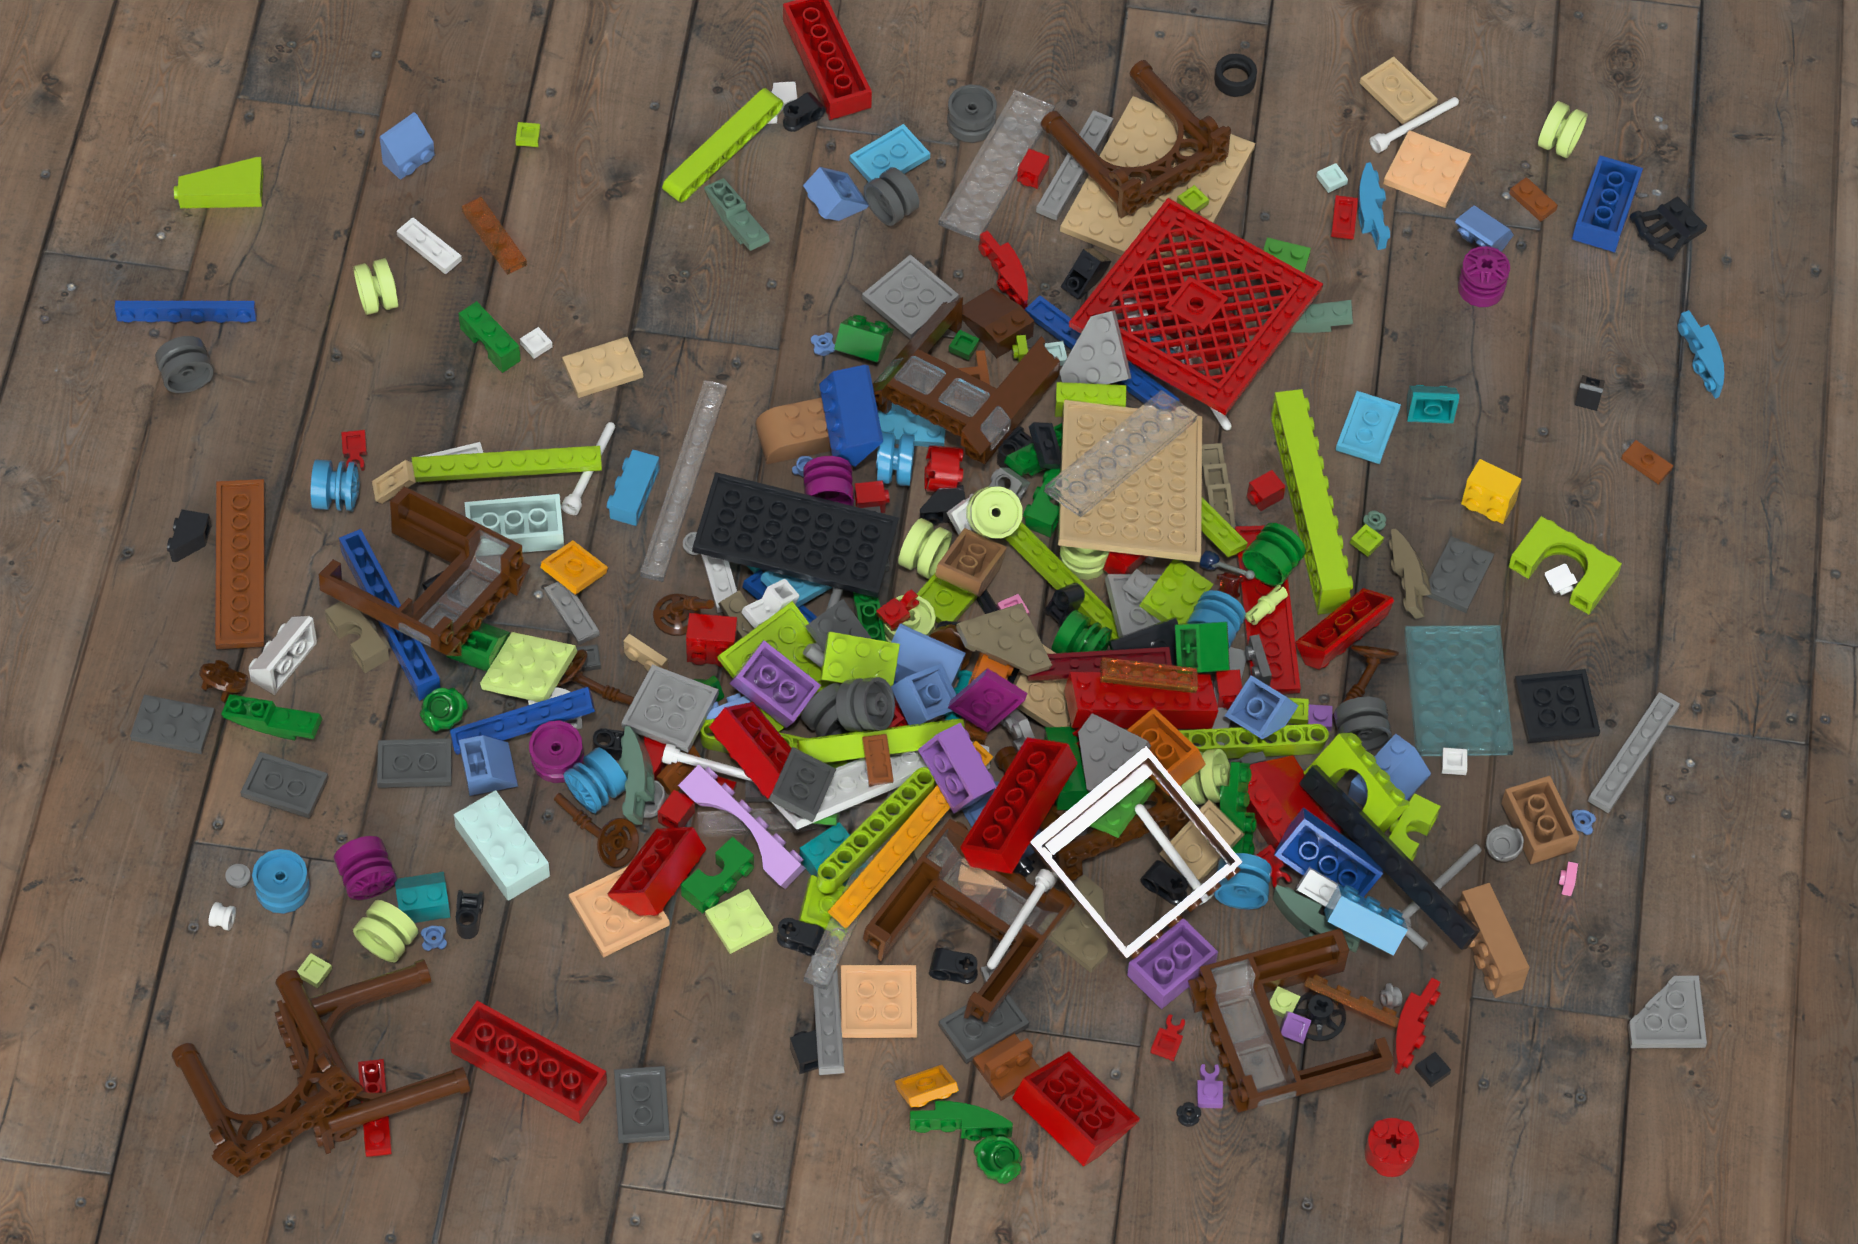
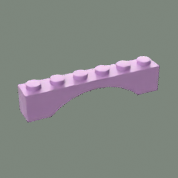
M698 765L678 786L698 805L725 810L741 819L750 829L758 843L763 869L781 887L786 889L806 869L801 864L804 859L795 850L789 852L784 847L786 842L777 833L774 835L770 834L766 830L769 825L760 816L755 819L749 813L752 808L742 799L738 802L733 797L735 792L726 783L721 786L715 780L718 775L709 766L704 769Z

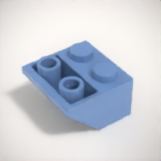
M1475 205L1455 221L1459 228L1457 231L1462 234L1461 237L1471 244L1475 241L1480 247L1489 246L1502 252L1514 236L1509 228Z
M484 735L459 740L469 796L518 787L508 742Z

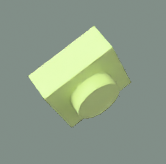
M310 953L297 972L302 980L318 988L331 972L332 966Z
M1277 986L1270 1000L1273 1013L1284 1018L1286 1011L1293 1013L1300 1000V996Z

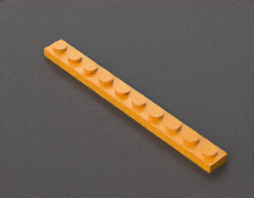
M975 741L972 744L980 753L982 762L986 767L993 756ZM938 785L933 788L827 911L845 929L854 921L950 809Z

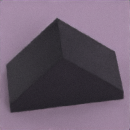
M1582 375L1575 406L1597 411L1605 381Z

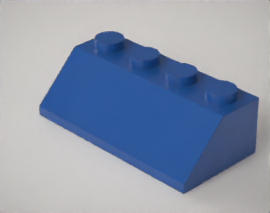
M868 365L833 371L819 384L832 456L842 457L855 467L884 442Z
M1305 808L1289 824L1274 852L1277 858L1303 876L1308 868L1311 867L1343 887L1349 885L1359 891L1358 895L1362 897L1368 893L1383 875V869L1362 848Z

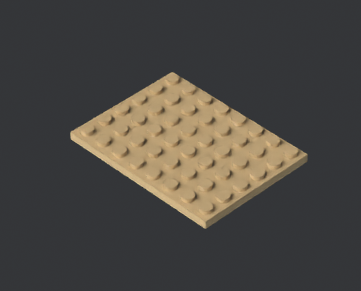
M1133 96L1100 157L1110 164L1121 167H1139L1153 163L1165 156L1174 146L1178 136L1176 126L1158 105ZM1184 130L1183 139L1191 138ZM1231 134L1228 157L1223 162L1216 163L1209 167L1206 172L1197 174L1187 183L1178 185L1170 193L1159 196L1151 204L1142 206L1132 215H1127L1122 219L1118 216V206L1088 176L1062 222L1060 232L1122 256L1166 199L1170 198L1177 202V196L1193 185L1209 198V205L1201 209L1197 214L1215 223L1253 153L1255 143ZM1191 147L1180 149V154L1183 156H1191L1197 152ZM1176 159L1175 163L1172 165V168L1179 165ZM1131 177V178H1130V179H1132V178H1135V179L1139 178V179L1141 180V184L1145 182V180L1142 179V178H1140V177ZM1183 236L1172 237L1174 243L1184 241ZM1168 239L1163 244H1168ZM1202 246L1192 248L1193 253H1199ZM1187 249L1176 250L1177 256L1188 254ZM1171 251L1160 253L1161 258L1172 257ZM1155 254L1152 256L1150 260L1156 259ZM1190 262L1179 263L1181 269L1191 268ZM1174 264L1164 266L1166 271L1176 270Z
M1064 400L1058 545L1200 562L1202 416Z

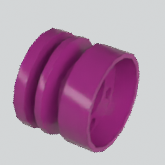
M1489 246L1474 248L1465 255L1458 281V292L1463 300L1473 306L1490 307L1497 304L1503 298L1510 272V263L1506 255L1500 250Z
M821 456L805 464L803 467L804 494L850 506L854 505L852 465L849 461L837 456Z
M364 836L351 840L342 845L334 855V862L339 874L342 876L347 895L352 899L364 900L379 896L388 891L397 880L392 863L388 860V853L384 843L377 836Z

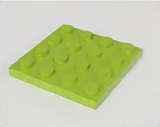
M793 601L717 657L733 678L755 648L762 641H766L821 685L814 696L823 688L835 683L820 680L822 668L803 655L806 646L814 644L816 641L805 627L809 622ZM758 707L778 732L785 728Z

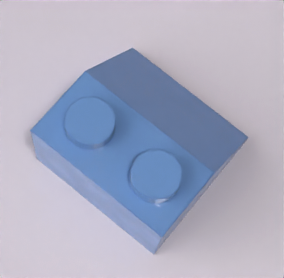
M415 112L380 136L383 164L400 180L406 175L412 174L423 163L429 162L435 155L433 140Z
M819 167L803 185L808 192V198L816 204L819 214L825 219L840 221L867 209L869 206L852 179L844 172Z
M942 664L907 676L891 686L908 725L933 722L954 712L948 706L950 700L956 696V693Z
M1250 675L1225 716L1259 738L1264 739L1286 726L1299 705Z

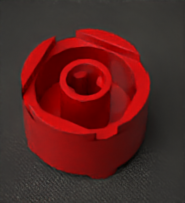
M929 445L926 454L928 462L924 471V487L926 492H936L939 488H957V485L960 484L959 482L963 480V468H959V462L963 460V448Z
M1386 1118L1375 1122L1369 1132L1365 1146V1158L1369 1166H1372L1377 1170V1173L1386 1177H1398L1406 1173L1414 1164L1419 1148V1138L1413 1124L1398 1118Z

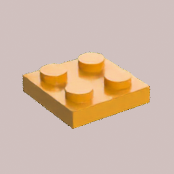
M574 540L545 558L540 566L541 569L575 595L605 575L608 569L605 564Z
M942 1064L895 1081L898 1092L911 1108L925 1106L929 1101L937 1098H948L952 1093L959 1091L957 1082Z

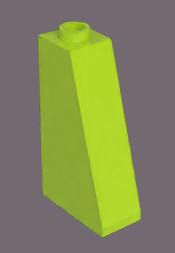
M254 157L179 176L178 186H174V199L179 200L180 208L262 207L264 173L262 158Z

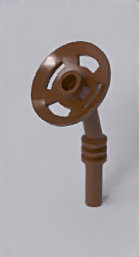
M685 594L667 595L655 605L653 611L654 622L659 630L665 634L672 636L686 635L688 625L683 627L681 622L688 618L689 613L701 614L700 609H712L714 601ZM668 600H672V602L667 605L665 610H660L661 606L665 602H667ZM664 617L666 622H668L671 625H674V628L664 624L661 618Z
M1351 645L1352 650L1367 657L1366 662L1368 665L1358 683L1354 684L1349 692L1346 693V698L1343 702L1362 697L1378 664L1381 663V659L1398 656L1399 652L1384 648Z
M584 649L577 651L556 686H561L571 680L584 687H589L590 690L602 695L603 699L612 700L614 703L618 701L629 706L635 698L621 693L620 689H615V687L609 685L603 686L582 675L583 671L581 669L588 655Z
M561 793L554 797V801L573 817V822H577L576 824L582 830L586 829L598 838V854L605 864L612 867H622L633 859L638 849L639 836L632 822L624 818H615L607 822L601 829L592 822V818L588 817V814H584L583 810H578ZM615 825L614 830H611L608 833H606L609 827ZM623 826H625L626 829L628 830L629 835H630V840H628V836H627L626 832L622 829ZM624 847L627 848L626 854L617 860L616 854L620 853Z

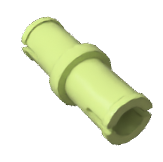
M1281 585L1275 586L1269 594L1258 599V603L1246 613V619L1250 623L1252 622L1253 625H1256L1266 614H1271L1275 610V606L1288 596L1284 587L1281 588Z

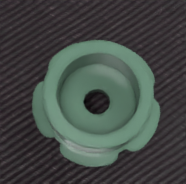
M1370 511L1368 515L1364 516L1363 522L1376 532H1380L1386 526V517L1378 511Z

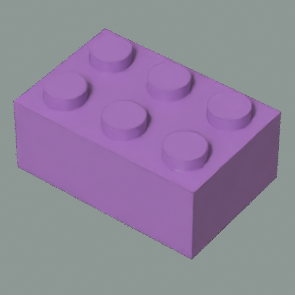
M762 641L755 648L729 683L785 728L796 720L821 686L766 641Z
M961 723L938 733L918 749L953 813L978 802L996 788L992 774L987 771L980 753L973 746L969 733L963 728Z
M1183 918L1129 962L1127 976L1162 1010L1189 987L1188 980L1198 977L1199 967L1216 963L1218 951Z

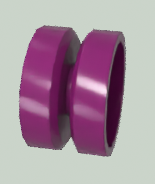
M549 721L540 725L532 733L529 741L531 762L536 774L543 780L552 783L565 782L563 776L565 771L573 768L576 763L584 764L582 737L578 730L570 723Z

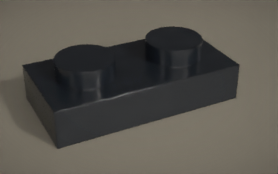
M1033 422L1029 426L1040 468L1060 469L1061 451L1053 424Z

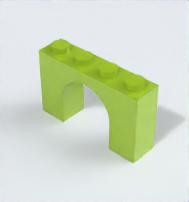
M1541 516L1512 554L1509 568L1529 579L1540 563L1549 556L1566 555L1575 559L1581 565L1584 576L1572 591L1569 603L1590 615L1618 577L1622 563L1618 562L1615 557L1601 552L1593 544L1579 539L1574 533L1557 526L1554 521L1547 520Z
M1339 733L1303 773L1306 775L1312 765H1318L1336 784L1349 770L1357 771L1365 780L1368 790L1367 802L1362 811L1385 833L1410 804L1406 801L1404 793L1390 781L1389 774L1378 766L1375 757L1362 746L1360 738L1353 733Z

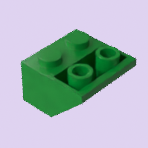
M856 314L841 322L834 350L875 362L883 359L894 331L893 328L888 327L889 324L882 321L869 322L866 321V317Z
M482 622L481 626L468 636L465 644L461 645L462 656L446 655V657L488 671L510 636V632Z
M1228 622L1175 625L1177 673L1230 670Z

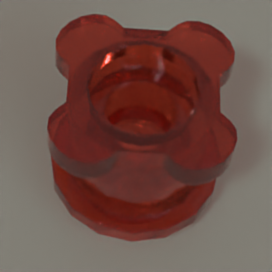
M1229 572L1217 574V579L1221 580L1220 588L1217 591L1229 594L1234 598L1240 597L1238 592L1239 583L1244 582L1245 577Z

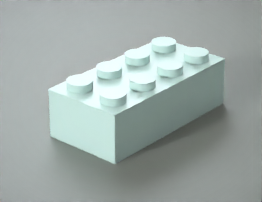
M559 494L465 502L467 518L521 544L522 553L558 550L564 546ZM484 533L483 543L477 557L502 555L510 545Z
M496 790L454 814L456 830L508 901L550 877L548 861Z

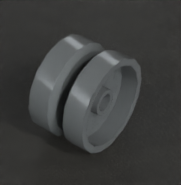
M969 84L954 90L948 101L947 126L949 132L963 142L975 143L988 138L995 129L997 108L995 96L987 88L980 85Z
M890 167L879 178L872 179L864 186L865 199L870 209L881 222L888 226L895 225L904 218V215H910L919 208L920 201L913 184L902 171L895 167Z
M194 336L174 338L164 343L155 354L157 367L161 372V378L168 391L174 393L195 391L207 384L213 376V366L207 357L206 347L200 338Z
M881 677L845 680L840 685L836 697L837 716L841 725L850 732L886 729L891 724L895 711L894 694L888 682Z
M833 683L820 690L802 712V721L811 730H816L818 737L850 733L841 725L837 716L836 697L841 685L840 683Z
M1369 696L1357 697L1343 702L1335 709L1334 717L1338 727L1337 734L1353 733L1357 735L1366 751L1384 746L1392 737L1387 705L1384 700Z

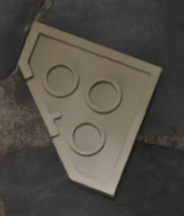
M1022 603L959 622L956 626L965 648L973 652L975 650L988 655L989 659L1005 666L1009 664L1016 667L1025 675L1030 676L1049 670L1052 666Z
M1083 875L1074 886L1105 922L1103 889L1086 875ZM1067 891L1066 893L1076 904L1068 915L1061 919L1048 939L1091 973L1107 957V938ZM1056 916L1047 919L1039 930L1042 934H1044Z

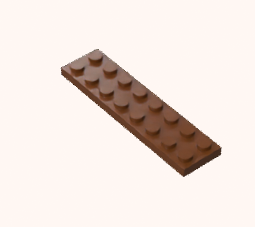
M264 479L216 481V649L265 647Z

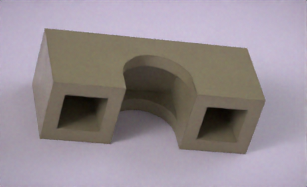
M342 601L324 610L327 624L339 639L349 634L360 636L357 641L350 644L352 657L364 673L389 660L388 649H390L388 641L384 636L380 637L377 634L375 624L371 619L367 620L363 612Z

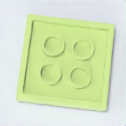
M512 632L480 682L482 690L536 702L547 700L577 653L576 646Z

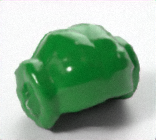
M437 688L424 698L420 717L432 732L439 731L440 729H450L454 724L462 720L464 711L468 709L469 705L464 696L455 688Z
M990 1135L986 1136L974 1147L973 1153L976 1156L977 1167L984 1172L988 1179L997 1180L1000 1184H1007L1020 1174L1022 1154L1010 1138Z

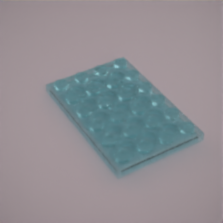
M1500 625L1405 626L1404 634L1415 748L1419 755L1442 756L1443 748L1467 749V756L1513 755L1514 748Z

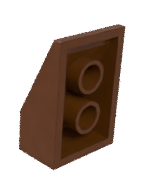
M993 288L963 305L962 321L996 359L1012 350V345H1016V336L1026 335V340L1033 337L1034 320L1019 304Z

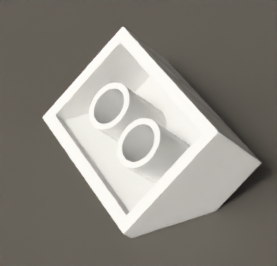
M291 617L287 623L281 625L276 637L272 641H268L258 659L255 658L249 666L251 682L273 695L278 692L317 644L312 617Z

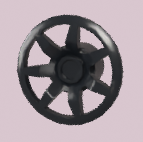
M1312 991L1302 995L1293 1012L1304 1017L1308 1016V1019L1311 1020L1310 1026L1312 1024L1316 1025L1317 1036L1309 1033L1306 1034V1038L1314 1041H1326L1336 1037L1343 1030L1346 1023V1012L1340 1000L1332 994L1323 991ZM1307 1000L1308 1009H1297L1300 1003ZM1333 1002L1337 1005L1339 1009H1334ZM1341 1015L1339 1027L1332 1021L1331 1017ZM1326 1024L1334 1032L1322 1036L1323 1025Z

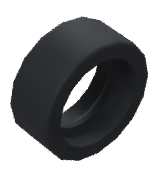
M1236 53L1228 54L1217 62L1214 80L1215 85L1222 93L1238 97L1244 96L1253 90L1257 78V67L1252 59ZM1237 68L1245 71L1249 77L1242 82H1234L1225 78L1223 72L1228 69Z

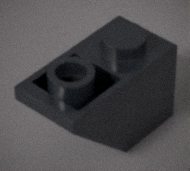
M1095 248L1083 249L1061 287L1076 299H1081L1101 280L1112 261Z
M957 485V488H939L920 508L919 519L923 518L931 522L933 526L941 523H952L947 512L961 501L966 500L964 486Z
M181 509L179 518L174 520L173 538H169L167 543V552H170L172 562H178L206 546L212 527L209 514Z
M816 1030L810 1032L801 1031L790 1037V1050L799 1074L819 1069Z

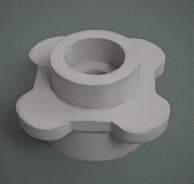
M1391 983L1386 984L1385 990H1381L1380 993L1381 1003L1383 1006H1386L1387 1012H1393L1394 1007L1401 1006L1402 1004L1400 989L1393 987Z

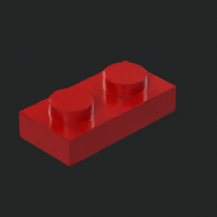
M1336 195L1331 237L1354 239L1358 198Z

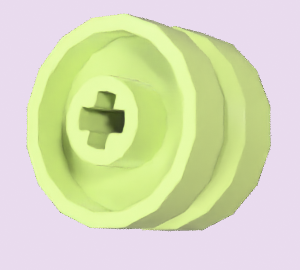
M1557 101L1544 123L1539 136L1538 146L1550 150L1556 144V154L1568 158L1582 134L1588 116L1587 113L1576 109L1569 115V105Z
M385 258L373 262L374 276H372L370 268L365 263L353 267L358 293L366 315L378 312V297L386 310L398 307L395 281Z
M985 487L976 491L970 497L966 506V518L969 526L977 534L986 538H1004L1011 535L1019 527L1022 520V505L1019 498L1009 489L1004 487ZM993 509L998 510V514L995 517L992 515Z
M923 518L918 519L903 543L898 564L909 570L917 567L919 575L930 579L936 572L939 561L950 547L952 533L942 527L934 530L931 522Z
M1060 546L1059 559L1079 579L1089 580L1097 578L1106 572L1103 570L1109 551Z
M904 595L898 596L896 599L901 601ZM918 596L916 599L920 604L909 610L910 618L903 622L902 625L929 636L935 630L936 616L934 608L927 600ZM883 622L886 642H892L898 627L891 631Z
M1221 749L1206 750L1204 753L1200 752L1206 765L1181 785L1182 790L1188 797L1190 796L1195 805H1203L1208 800L1213 803H1220V786H1229L1230 764L1226 754Z
M375 900L366 911L367 917H362L353 928V933L357 940L377 957L388 962H397L405 952V945H409L417 936L418 928L397 907L382 900Z

